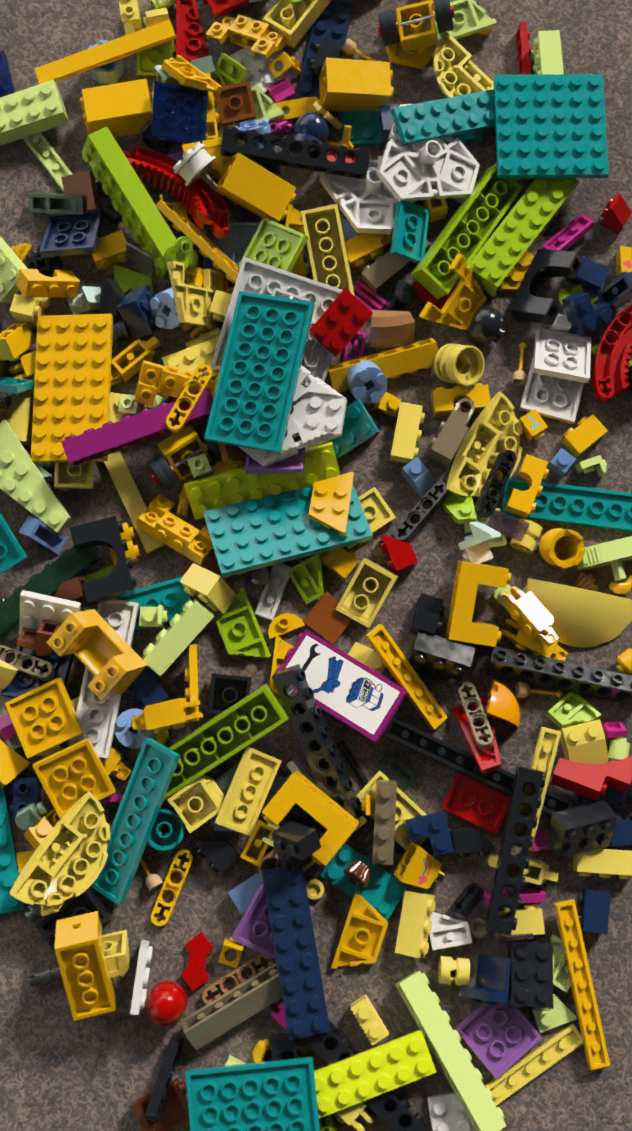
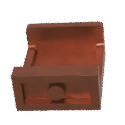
M179 1077L171 1081L161 1115L156 1123L145 1119L153 1091L133 1101L131 1105L142 1131H173L190 1121L188 1097L186 1095L187 1086L184 1081L180 1082Z

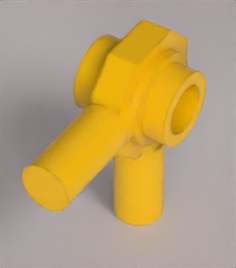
M344 126L343 139L339 142L327 140L326 143L329 146L337 147L338 145H344L347 149H353L354 146L350 141L352 126Z

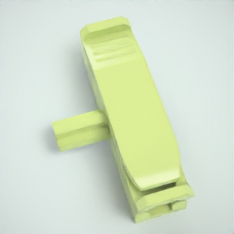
M632 536L585 547L584 557L577 565L578 570L583 571L610 564L615 581L626 579L622 561L632 559Z

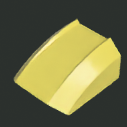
M202 775L167 800L186 825L185 827L188 832L192 833L219 813L225 795L213 778Z
M127 930L102 935V946L110 978L124 976L129 969L130 963Z

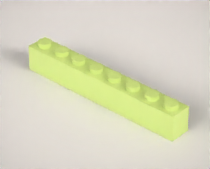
M420 971L413 972L395 984L417 1026L421 1029L427 1044L476 1131H500L506 1126L503 1120L505 1119L503 1112L499 1107L496 1108L492 1101L494 1099L492 1092L488 1087L485 1088L481 1081L483 1077L480 1071L473 1067L470 1053L467 1049H463L460 1043V1035L449 1024L451 1022L450 1017L446 1011H442L440 1008V1000L436 993L430 990L427 976L424 973L421 974Z

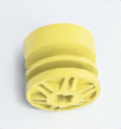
M446 344L439 349L434 360V370L441 381L465 386L476 383L481 378L485 367L482 352L477 347L471 345Z

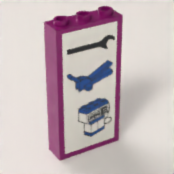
M307 629L304 633L301 632L295 641L297 643L293 650L290 649L287 652L285 663L283 666L280 665L275 673L300 664L301 669L306 674V681L313 690L317 706L326 714L374 744H377L407 696V690Z

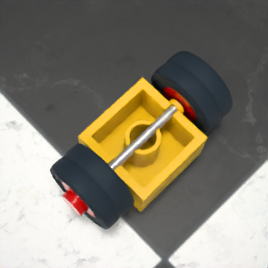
M432 0L396 8L398 22L396 21L393 9L380 12L379 25H377L379 36H382L385 46L399 43L400 33L404 52L436 45L438 43L436 23L439 33L454 30V7L450 6L449 0H434V9Z
M207 425L201 428L198 434L191 426L183 428L181 431L175 432L157 444L164 458L160 455L150 461L148 466L153 473L151 477L155 483L160 484L166 492L179 484L178 479L182 482L192 475L187 462L188 459L205 453L208 463H211L213 461L208 452L215 460L221 457L219 444L204 439Z

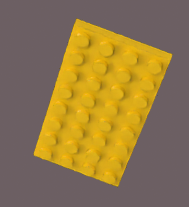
M112 314L49 315L38 317L31 460L34 463L68 462L61 441L70 435H81L87 429L94 428L95 430L101 428L103 424L109 422L113 337ZM108 455L90 462L108 461Z

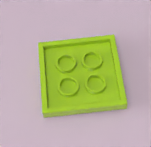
M263 217L243 257L291 272L309 237Z

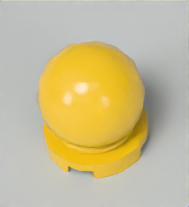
M551 529L540 538L538 545L540 555L548 564L561 568L576 566L581 562L585 554L583 537L578 532L570 529Z

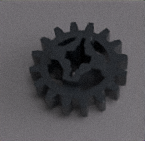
M37 248L36 253L30 251L32 256L26 255L27 262H23L28 269H32L33 266L34 269H37L42 275L47 277H53L54 270H63L61 268L63 263L60 256L42 258L39 252L40 248Z

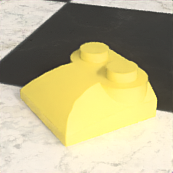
M55 462V489L62 491L93 489L94 462H87L71 468L69 462Z

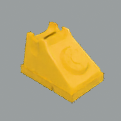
M222 137L202 141L205 145L204 149L209 155L216 157V160L206 172L218 181L231 158L220 155ZM199 142L182 145L183 155L190 148L192 150Z

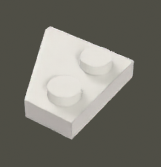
M435 912L432 913V930L429 933L432 951L472 944L468 922Z

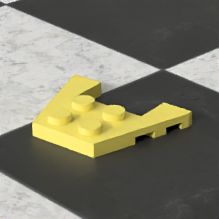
M167 261L179 322L209 326L212 294L216 292L217 286L214 284L215 279L219 278V271L203 269V287L184 283V263Z

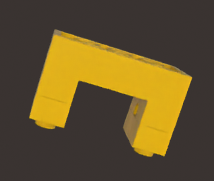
M458 560L446 629V637L448 639L496 647V643H500L501 631H499L498 626L472 621L478 584L506 588V584L509 585L511 580V573H508V568Z
M94 609L71 613L46 642L60 657L74 653L96 676L89 683L88 687L100 700L123 693L147 666L142 658Z
M297 770L283 784L263 809L262 813L267 822L272 825L274 823L278 825L292 808L298 804L327 829L319 840L321 848L314 852L311 857L317 864H324L326 866L357 828L359 821Z
M98 911L57 920L54 949L73 1020L76 1021L116 1011L115 978H110L102 946V926Z

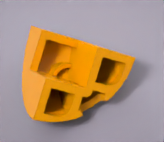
M493 679L487 696L489 700L485 714L503 720L504 724L519 728L520 708L516 697L506 685Z

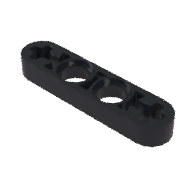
M512 450L501 451L494 462L475 505L476 514L480 517L491 516L496 509L517 460L516 454ZM498 470L503 474L502 480H498L496 477ZM490 487L495 489L494 497H491L489 494ZM483 505H486L487 512H484Z
M439 481L433 484L394 531V536L397 540L409 543L450 495V491L446 489L447 485L444 482ZM427 502H433L430 509H424V505ZM415 516H420V521L412 524V519Z
M173 1035L168 1043L146 1111L145 1119L156 1123L161 1115L182 1050L183 1038Z

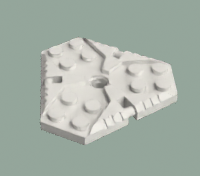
M401 104L399 107L411 104ZM393 122L388 137L390 141L386 144L377 176L398 202L401 200H431L433 197L437 199L468 197L472 194L480 165L458 137L455 140L450 136L403 146L396 124Z
M378 156V160H371L370 158L367 175L364 180L327 173L319 175L320 183L328 191V194L331 195L334 202L340 205L341 212H343L357 233L392 234L397 199L377 176L382 156Z
M301 365L291 408L293 411L289 417L281 454L245 447L239 448L263 467L298 454V449L305 447L308 450L342 436L347 399L318 377L314 378L312 373ZM306 382L309 383V386L307 388L304 387ZM300 436L302 440L295 442L294 438Z

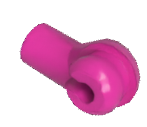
M288 120L270 123L272 132L283 133L286 131L291 133L294 129L293 124Z

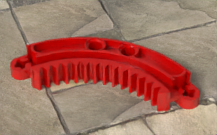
M134 146L133 153L123 151L140 181H147L148 185L154 184V187H160L161 191L166 190V194H172V198L177 197L176 201L181 202V205L185 206V210H189L188 213L194 219L195 228L203 230L204 225L208 224L214 236L219 238L227 236L230 215L228 206L222 196L212 190L201 177L187 187L185 185L186 181L179 174L176 175L174 173L173 166L178 162L177 160L139 146Z
M632 303L622 310L611 322L594 356L591 388L592 391L595 390L596 397L601 402H608L616 393L618 396H622L630 386V383L627 382L629 379L627 374L632 355ZM603 387L605 389V392H609L608 395H605V393H601Z

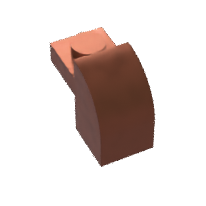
M86 576L76 577L62 583L55 597L79 602L78 599L86 597L83 582H87Z
M42 620L38 630L23 627L17 639V646L36 650V656L51 654L54 650L46 642L62 623Z

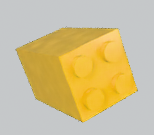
M326 58L319 76L321 106L326 111H380V106L389 105V100L394 94V88L391 86L393 71L390 70V62Z
M147 79L82 89L83 97H80V102L84 112L83 119L88 135L106 126L113 137L142 133L140 129L153 115Z
M240 153L230 158L217 184L218 187L214 190L262 219L265 217L274 222L285 218L288 212L286 208L289 203L293 202L296 196L294 193L296 190L295 186Z

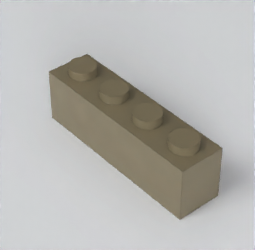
M427 239L425 254L430 249L431 243ZM391 246L388 252L380 254L371 266L367 265L362 270L361 281L376 294L414 264V262L391 254Z
M377 779L372 864L393 865L397 796L396 780Z

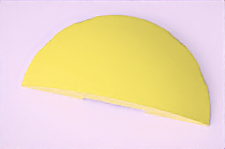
M446 31L436 45L433 60L434 74L444 95L449 98L494 89L493 81L470 60L472 55Z
M497 392L462 441L447 481L446 489L452 493L465 497H479L494 462L501 451L512 450L516 454L517 460L509 478L516 471L522 455L523 448L520 446V436L523 434L520 420L516 419L513 412L514 406L503 393ZM498 470L496 473V477L498 480H502L503 474L500 470ZM493 487L489 488V494L495 490Z
M527 578L526 594L531 591L554 617V623L551 627L558 636L557 640L560 643L573 647H595L616 638L632 621V599Z
M90 791L83 795L67 811L44 838L14 883L9 893L11 896L31 905H57L73 896H79L97 879L108 857L107 847L110 840V827L106 822L102 805Z

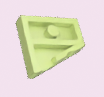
M552 934L550 944H553V984L567 993L571 984L562 941Z

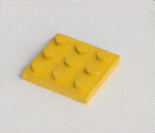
M61 678L54 679L5 703L27 759L84 733Z
M89 738L32 765L59 818H62L88 791L98 801L114 794L116 791Z

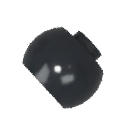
M482 306L466 332L469 340L480 347H489L492 341L497 343L505 331V328L501 327L505 321L503 315L493 307Z

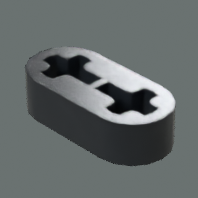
M470 883L451 905V912L458 919L466 918L483 898L484 890L477 883Z

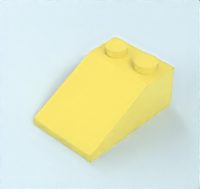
M363 558L336 610L370 628L399 576L369 559Z
M600 719L557 730L562 732L560 742L566 760L587 764L609 763L606 739Z

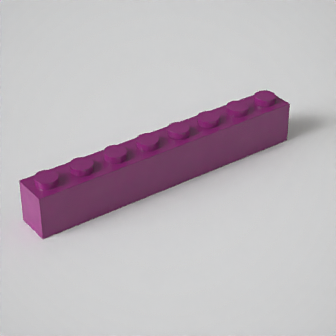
M209 390L204 391L183 428L209 419L213 404ZM177 399L169 404H159L157 408L152 410L144 409L138 415L132 417L130 415L124 416L115 423L107 422L101 428L95 430L94 428L87 429L81 435L66 437L61 443L71 468L172 433L167 428L166 419ZM182 402L179 408L182 411H187L190 408V404ZM177 411L175 412L178 415L176 420H171L173 427L176 424L179 425L178 419L180 414Z

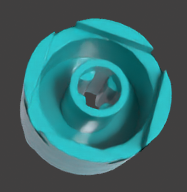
M171 809L159 810L148 839V843L153 848L161 851L171 850L179 846L184 840L187 831L186 825L176 811ZM167 824L170 832L163 835L164 831L161 830V827Z

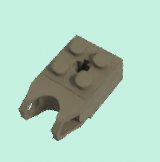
M465 397L457 402L447 421H442L436 436L430 442L427 453H429L427 460L446 470L448 469L469 429L467 424L475 409L474 401ZM468 403L471 406V410L460 405Z

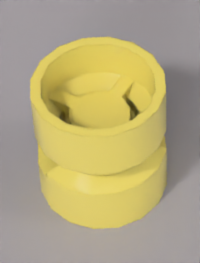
M520 519L516 527L518 533L513 534L510 546L523 553L532 554L537 544L535 540L539 539L543 528L533 521Z
M440 956L438 983L450 985L452 982H455L459 986H468L470 980L469 958L457 957L456 960H453L452 957Z

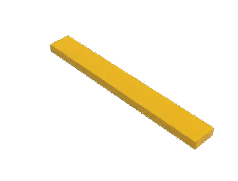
M169 19L34 69L39 84L51 80L58 82L177 38Z
M570 899L553 903L588 1068L590 1071L610 1067L575 900Z

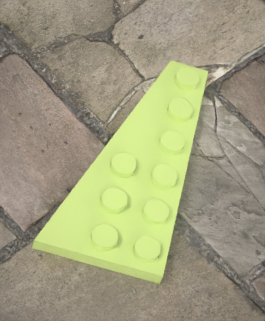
M3 419L0 423V489L54 531L60 533L71 517L51 490L50 485L43 478L36 464L31 460L30 455L10 428L7 420Z

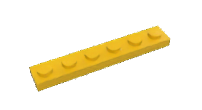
M378 624L365 638L399 686L407 690V697L431 730H435L448 718L385 627L382 624Z

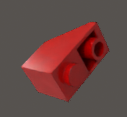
M617 193L614 199L610 198L600 216L603 218L600 225L618 235L632 214L620 194Z
M386 535L381 536L379 547L383 554H387L389 558L387 564L391 571L394 570L398 574L417 565L418 559L410 544Z

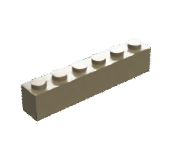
M276 963L181 1020L184 1034L195 1050L206 1046L220 1035H224L230 1029L243 1023L251 1016L261 1012L264 1008L282 998Z

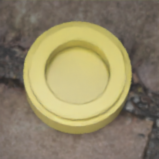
M311 879L306 883L309 899L317 900L322 897L324 886L321 881Z

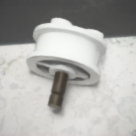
M199 142L192 150L190 148L182 156L184 158L182 161H178L173 166L174 173L176 175L179 174L186 181L185 185L187 187L201 177L212 190H215L218 185L206 171L216 160V157H211L204 149L205 145Z

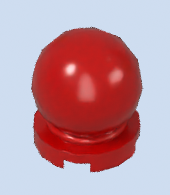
M166 980L159 982L151 989L145 999L144 1008L146 1016L152 1023L160 1027L175 1025L181 1020L187 1009V993L182 985L174 981Z

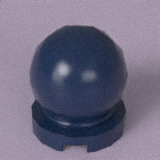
M305 113L295 123L292 138L294 140L308 139L312 143L318 144L319 142H326L329 137V124L319 113ZM297 149L291 150L293 154L295 151L300 154V152ZM315 152L309 153V156L311 158L318 157V155Z

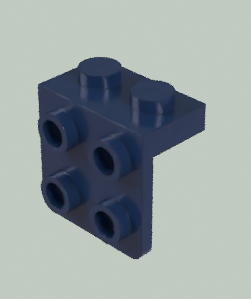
M479 954L476 987H461V996L469 997V1001L472 1002L484 1000V1004L496 1006L497 1002H508L510 959Z

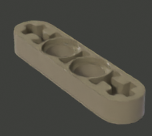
M0 644V660L7 663V656L14 654L15 660L7 664L18 669L17 672L42 681H48L53 678L55 669L50 662ZM31 660L33 662L29 669H23V664L26 661ZM37 667H39V668H41V669H43V670H45V669L47 668L49 671H48V673H47V672L42 673L39 669H37Z
M464 682L461 687H458V694L475 743L481 750H489L494 745L493 732L475 686L472 683ZM465 690H468V692H470L469 699L467 698L466 692H464ZM474 704L478 706V709L475 711L468 710L469 705ZM481 720L484 722V725L476 727L473 723ZM482 733H484L486 740H488L487 742L482 740Z

